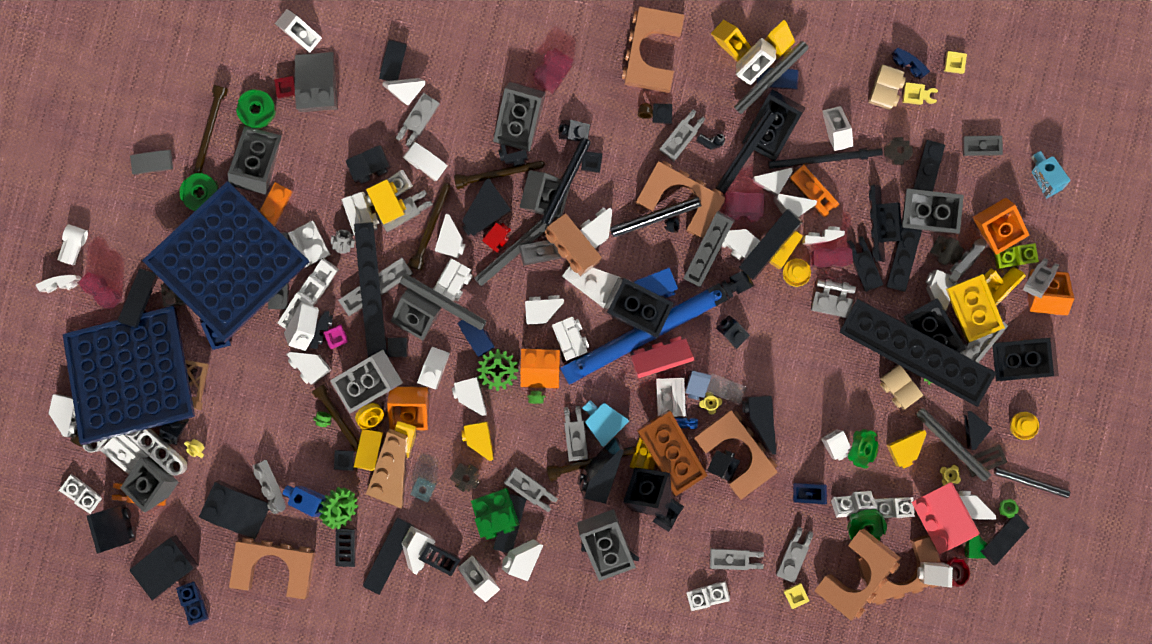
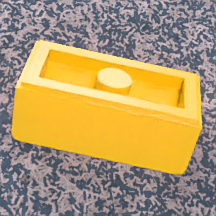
M362 429L353 467L369 471L375 469L382 432Z
M639 437L636 453L633 455L630 467L653 470L655 462Z

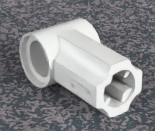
M68 224L63 232V244L57 260L75 265L80 248L87 240L88 231Z

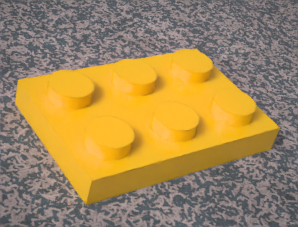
M983 274L946 288L967 343L1005 328Z

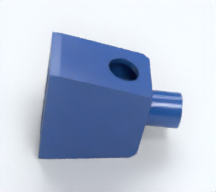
M289 485L284 488L282 494L289 498L288 505L311 517H319L322 514L319 512V509L323 508L321 502L326 501L325 495L304 486L293 488Z

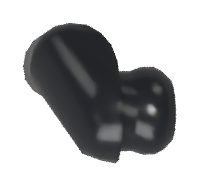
M700 133L696 142L713 150L724 145L725 136L717 134V136L708 138Z

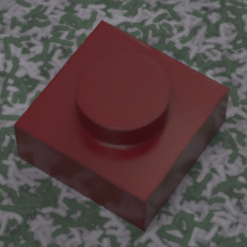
M293 76L274 79L278 99L295 97V79Z

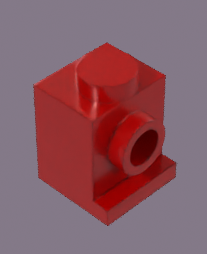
M496 222L482 241L498 254L500 252L498 247H503L509 240L507 236L511 229L504 223L499 225Z

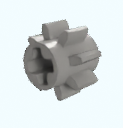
M347 230L336 231L335 236H331L332 249L342 254L350 252V248L355 246L353 234Z

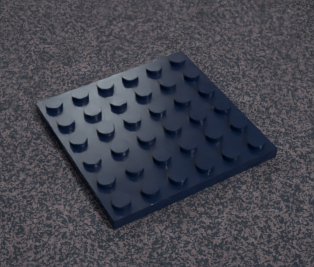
M228 181L142 260L224 342L232 337L309 263V260Z
M174 306L143 313L137 328L119 323L116 320L62 334L81 445L195 417L178 317Z

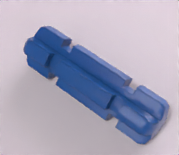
M675 418L680 428H698V419L690 418V420L687 418Z

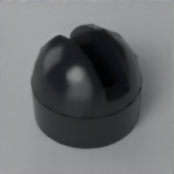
M670 217L664 221V223H667L664 227L666 231L672 233L679 231L680 222L677 217Z

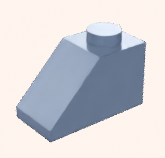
M689 371L685 387V393L688 394V398L699 400V397L704 398L711 375Z

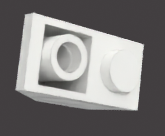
M605 208L601 209L595 214L597 218L593 221L588 219L580 226L582 228L580 231L595 249L609 238L612 217L611 208L607 210Z
M746 229L731 230L728 232L722 247H729L732 250L731 254L735 258L745 260L760 240Z
M560 295L548 296V300H541L540 297H529V301H525L527 325L547 323L564 304V299H560Z
M289 352L287 354L289 357L288 362L294 369L298 368L300 370V377L306 384H315L331 371V368L320 355Z
M53 394L49 415L64 437H72L77 431L73 398L61 394Z
M411 526L402 541V546L408 568L417 575L419 570L425 565L424 562L418 559L427 542L434 544L436 541L429 534ZM430 548L425 557H427L428 554L433 551V549Z

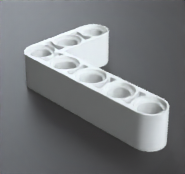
M151 428L125 434L170 475L175 476L186 471V460L165 443ZM147 435L152 439L150 446L146 445L144 441ZM111 438L98 441L95 449L91 444L83 445V448L90 453L100 451ZM161 448H163L166 451V457L164 459L159 456V450ZM175 461L179 462L181 466L179 471L173 469Z

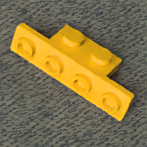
M1012 267L1002 278L993 269H990L984 275L996 306L1026 277L1024 272Z

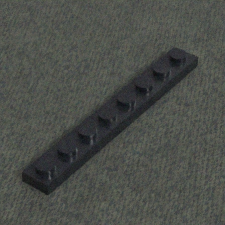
M930 140L925 141L912 189L933 191L945 144ZM902 227L903 241H898L886 284L887 288L906 292L922 230Z
M373 222L354 224L367 355L369 358L381 350H384L387 355L374 224Z

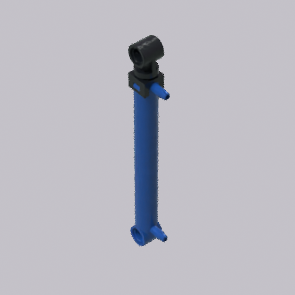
M740 271L729 277L730 282L727 283L724 280L673 307L658 337L727 301L728 298L734 297L733 293L735 291L737 294H740L755 286L751 278L745 272ZM634 328L561 367L560 370L568 385L656 339V337Z

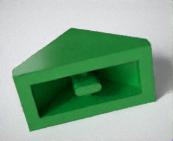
M979 535L966 541L965 557L970 559H987L980 552L987 543Z

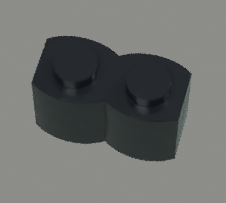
M381 145L345 160L354 182H360V184L370 181V177L377 174L379 177L388 173L387 169L391 168Z

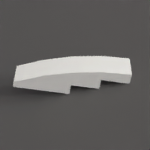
M321 259L312 275L307 278L300 291L296 293L278 324L286 329L301 302L314 306L339 269L326 259Z

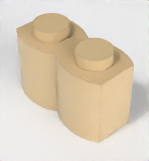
M882 64L876 76L868 103L889 110L893 106L896 107L900 98L897 95L898 89L903 88L906 77H903L904 71Z
M900 365L895 366L880 378L882 382L880 386L886 393L890 392L894 398L891 400L898 409L900 407L902 409L908 408L923 396L919 388Z

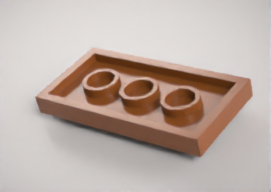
M667 410L636 430L661 472L671 474V491L673 495L677 496L708 476L670 410Z

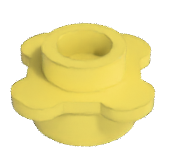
M707 392L704 400L699 402V406L708 410L709 414H715L718 406L722 404L721 398H716L712 392Z
M193 439L191 442L186 441L184 443L187 446L188 454L191 456H199L200 458L204 456L202 451L205 448L198 440Z
M952 465V467H942L940 469L943 485L950 482L960 483L961 478L959 477L958 466Z

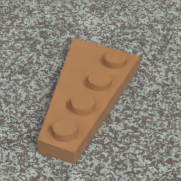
M389 429L366 495L402 509L404 504L403 492L405 488L404 475L406 472L405 459L407 456L408 436Z

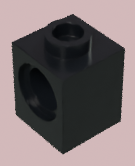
M716 450L707 471L731 482L740 460L735 459V454L732 452Z

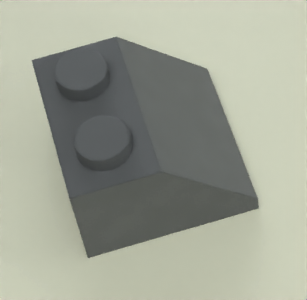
M529 170L519 208L544 215L561 179L543 172ZM569 189L554 218L558 219L563 215Z
M408 288L402 295L390 322L423 341L442 307Z
M140 457L120 488L143 512H147L167 499L179 482L152 458Z

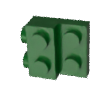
M508 488L471 500L480 538L492 539L497 537L496 533L501 531L504 534L515 530L514 527L519 525Z

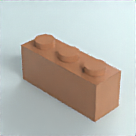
M566 213L547 227L545 233L548 241L555 244L559 254L567 259L571 269L578 273L580 277L601 260L602 257Z

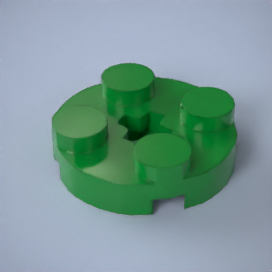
M252 89L246 91L238 100L239 102L236 107L237 116L242 123L256 129L267 126L276 115L273 99L261 90ZM254 104L257 106H261V108L259 109L260 112L258 114L256 112H251V110H253Z
M195 173L182 182L180 198L186 207L196 211L219 187L217 182L210 176L203 173ZM199 187H202V191H204V195L201 198H198V195L195 194V190L198 191Z
M863 429L853 434V444L848 454V459L853 461L856 467L866 469L870 467L867 466L869 462H874L879 446L878 441H875L874 436L877 435L874 431Z
M877 509L862 510L850 515L847 531L851 540H853L859 530L864 529L867 525L871 526L866 531L879 541L880 537L886 534V521Z

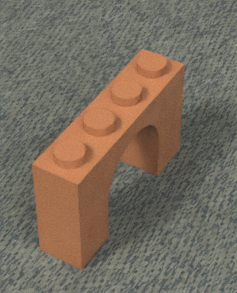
M640 6L638 12L634 11L632 23H636L635 31L631 30L629 41L632 42V48L627 49L625 60H628L629 64L628 68L624 67L622 79H625V85L670 93L674 71L654 68L646 64L641 58L639 47L642 41L652 34L680 37L684 21L683 14Z
M658 161L636 204L653 212L661 195L667 189L674 186H682L689 189L695 197L698 196L700 198L702 206L696 209L686 231L703 240L716 212L720 210L726 198L723 197V193L719 190L706 188V183L698 179L696 181L690 179L688 173L682 170L679 172L675 171L668 162L663 161L661 163Z
M729 410L693 438L704 453L709 452L719 443L730 438L740 439L748 446L750 451L749 465L731 482H728V485L737 497L742 500L778 473L775 469L777 464L771 457L767 458L765 456V448L760 442L756 443L753 440V432L748 426L744 428L741 424L743 419L738 412L735 411L733 413L732 410Z
M865 529L859 530L848 546L868 562L871 569V580L868 586L862 590H853L845 586L832 574H828L815 589L817 594L851 621L856 617L859 619L866 611L864 606L867 602L869 604L873 602L877 596L876 590L879 587L882 589L888 582L886 577L889 573L893 574L900 566L898 561L901 557Z
M929 534L910 540L917 561L913 576L905 582L894 583L888 581L882 589L879 587L875 592L877 596L872 604L880 605L886 603V599L892 597L899 599L904 597L905 593L911 591L912 593H919L927 586L931 588L938 587L923 584L917 576V569L920 567L921 562L941 563L937 549ZM859 555L856 556V560L866 588L871 580V569L868 562Z
M242 537V540L236 541L229 588L250 590L258 560L266 555H274L284 560L289 569L286 597L307 599L316 551H311V548L306 546H299V549L292 548V545L287 543H280V546L273 545L272 541L261 540V543L254 542L253 538Z

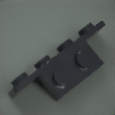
M874 184L871 185L869 190V198L872 201L870 217L873 220L871 235L874 239L872 253L875 261L884 262V242L903 241L901 207L899 202L882 204L881 186Z

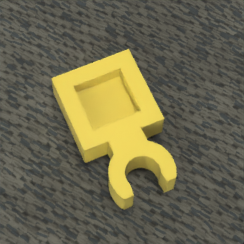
M906 82L904 84L902 103L922 105L923 100H925L929 104H934L937 100L931 99L930 93H937L938 90L931 88L926 91L923 84Z

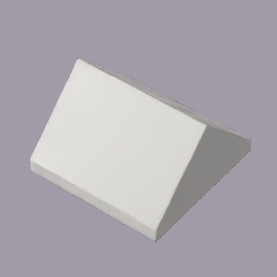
M784 194L776 195L773 200L782 214L787 209H790L798 217L817 203L816 200Z

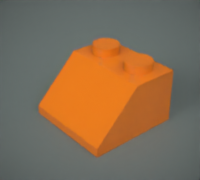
M1006 197L973 216L981 235L996 255L1029 236L1016 205Z
M1031 269V270H1030L1029 278H1030V276L1032 275V273L1034 272L1035 269ZM1056 272L1054 279L1042 298L1028 293L1027 300L1030 312L1068 315L1074 301L1069 273Z
M521 349V387L559 388L560 350Z
M395 387L390 390L387 402L389 428L395 430L397 421L415 426L416 430H428V387Z

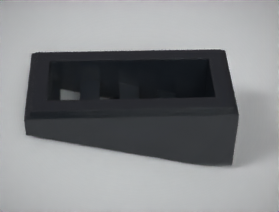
M336 528V566L355 567L357 528ZM341 535H351V539L341 538ZM341 542L351 543V546H341ZM341 550H351V554L341 553ZM340 557H349L351 561H340Z
M427 542L418 558L420 561L449 576H452L461 561L459 556ZM430 548L433 549L429 558H426L425 556L427 555ZM436 552H438L439 554L437 555L436 559L432 561L434 555L436 554ZM442 555H444L443 560H442L441 563L439 564L438 562H439L440 558L442 557ZM450 558V561L448 562L447 566H444L447 559Z

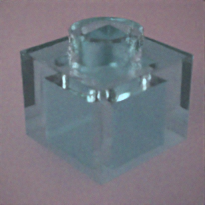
M419 476L410 495L428 503L437 484ZM422 486L426 488V493L424 494L419 490Z

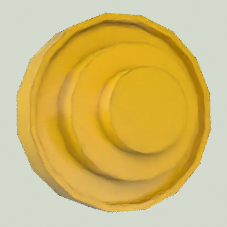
M792 259L783 267V279L790 286H803L811 277L810 266L802 259Z
M370 403L358 410L355 419L361 428L371 429L382 421L384 412L378 404Z
M1029 412L1015 414L1009 423L1011 433L1021 440L1034 438L1039 430L1038 419Z

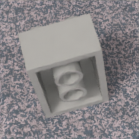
M384 350L330 380L349 413L356 411L403 383Z

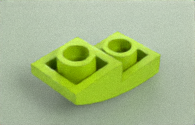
M1036 243L1009 247L997 255L994 253L997 269L1039 262Z

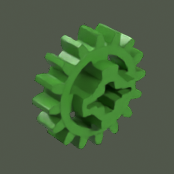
M497 349L496 354L489 351V357L483 355L485 361H479L478 363L482 365V368L477 369V371L482 372V375L478 377L479 379L484 378L482 384L488 383L490 390L493 386H496V391H499L500 386L504 390L507 389V383L512 386L511 379L518 378L514 375V372L519 371V369L514 368L518 363L511 361L514 356L507 357V351L500 354L499 349ZM495 358L494 363L490 367H486L488 361ZM502 358L508 361L510 367H506L502 363ZM500 365V368L507 369V371L500 372L499 376H497L496 372L489 371V369ZM486 373H490L494 377V382L487 378ZM505 374H510L509 378L501 383L502 377Z
M337 487L336 492L331 490V495H325L326 501L321 502L323 508L319 509V512L322 513L319 518L323 520V524L331 529H340L341 525L346 526L347 520L352 521L351 515H356L354 509L358 507L355 504L358 499L354 497L355 494L345 487L342 489Z

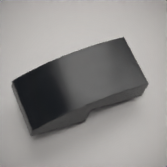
M388 40L379 79L385 81L399 79L407 47L406 43Z
M325 310L318 319L314 337L310 342V348L318 349V344L322 345L323 333H320V330L328 331V326H332L333 315H329V310Z

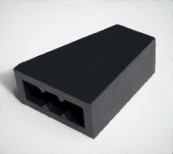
M489 178L484 182L462 220L465 224L462 228L468 236L472 234L473 237H476L511 212V209Z

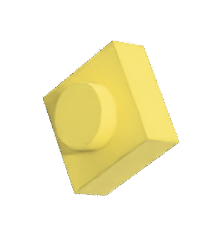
M946 52L944 71L963 74L965 72L967 54Z
M801 583L783 591L792 609L809 602Z

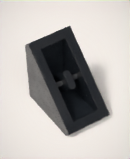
M966 410L963 411L967 449L976 450L992 430V427L972 411Z

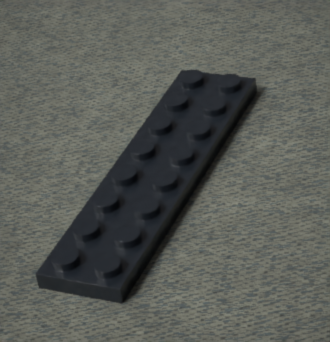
M860 299L856 300L839 332L976 407H979L997 374L996 371Z

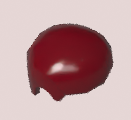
M954 557L945 562V564L953 568L952 586H964L971 574L965 560Z

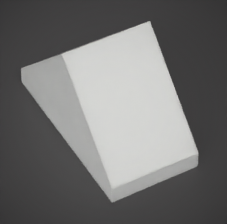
M421 78L383 82V86L406 105L411 103L425 85V81Z
M792 168L755 176L752 180L753 183L776 196L780 193L793 171Z

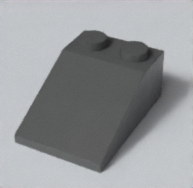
M333 52L295 55L296 109L299 112L338 109Z
M509 82L504 89L493 142L530 152L546 92Z
M244 126L228 171V182L234 187L266 194L272 178L282 136Z
M906 189L902 227L938 233L959 234L964 195Z
M614 509L577 522L579 535L599 581L636 568Z

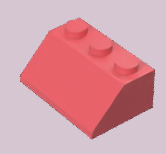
M681 336L670 339V344L663 345V342L651 345V350L645 351L644 348L633 351L634 355L630 357L637 378L694 361L687 339H681Z
M952 482L911 502L939 554L980 534Z

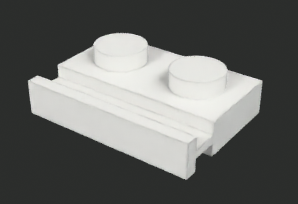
M314 221L288 233L294 246L309 260L305 267L331 255Z
M684 378L656 379L657 415L660 416L667 410H670L674 417L686 416Z
M127 435L111 438L100 450L127 474H130L140 457L147 458L149 456Z

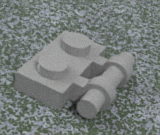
M827 278L825 280L818 279L816 286L823 287V292L814 293L811 311L847 318L852 308L853 299L846 298V294H854L856 286H851L846 282H832V279ZM830 289L840 291L839 296L830 295Z

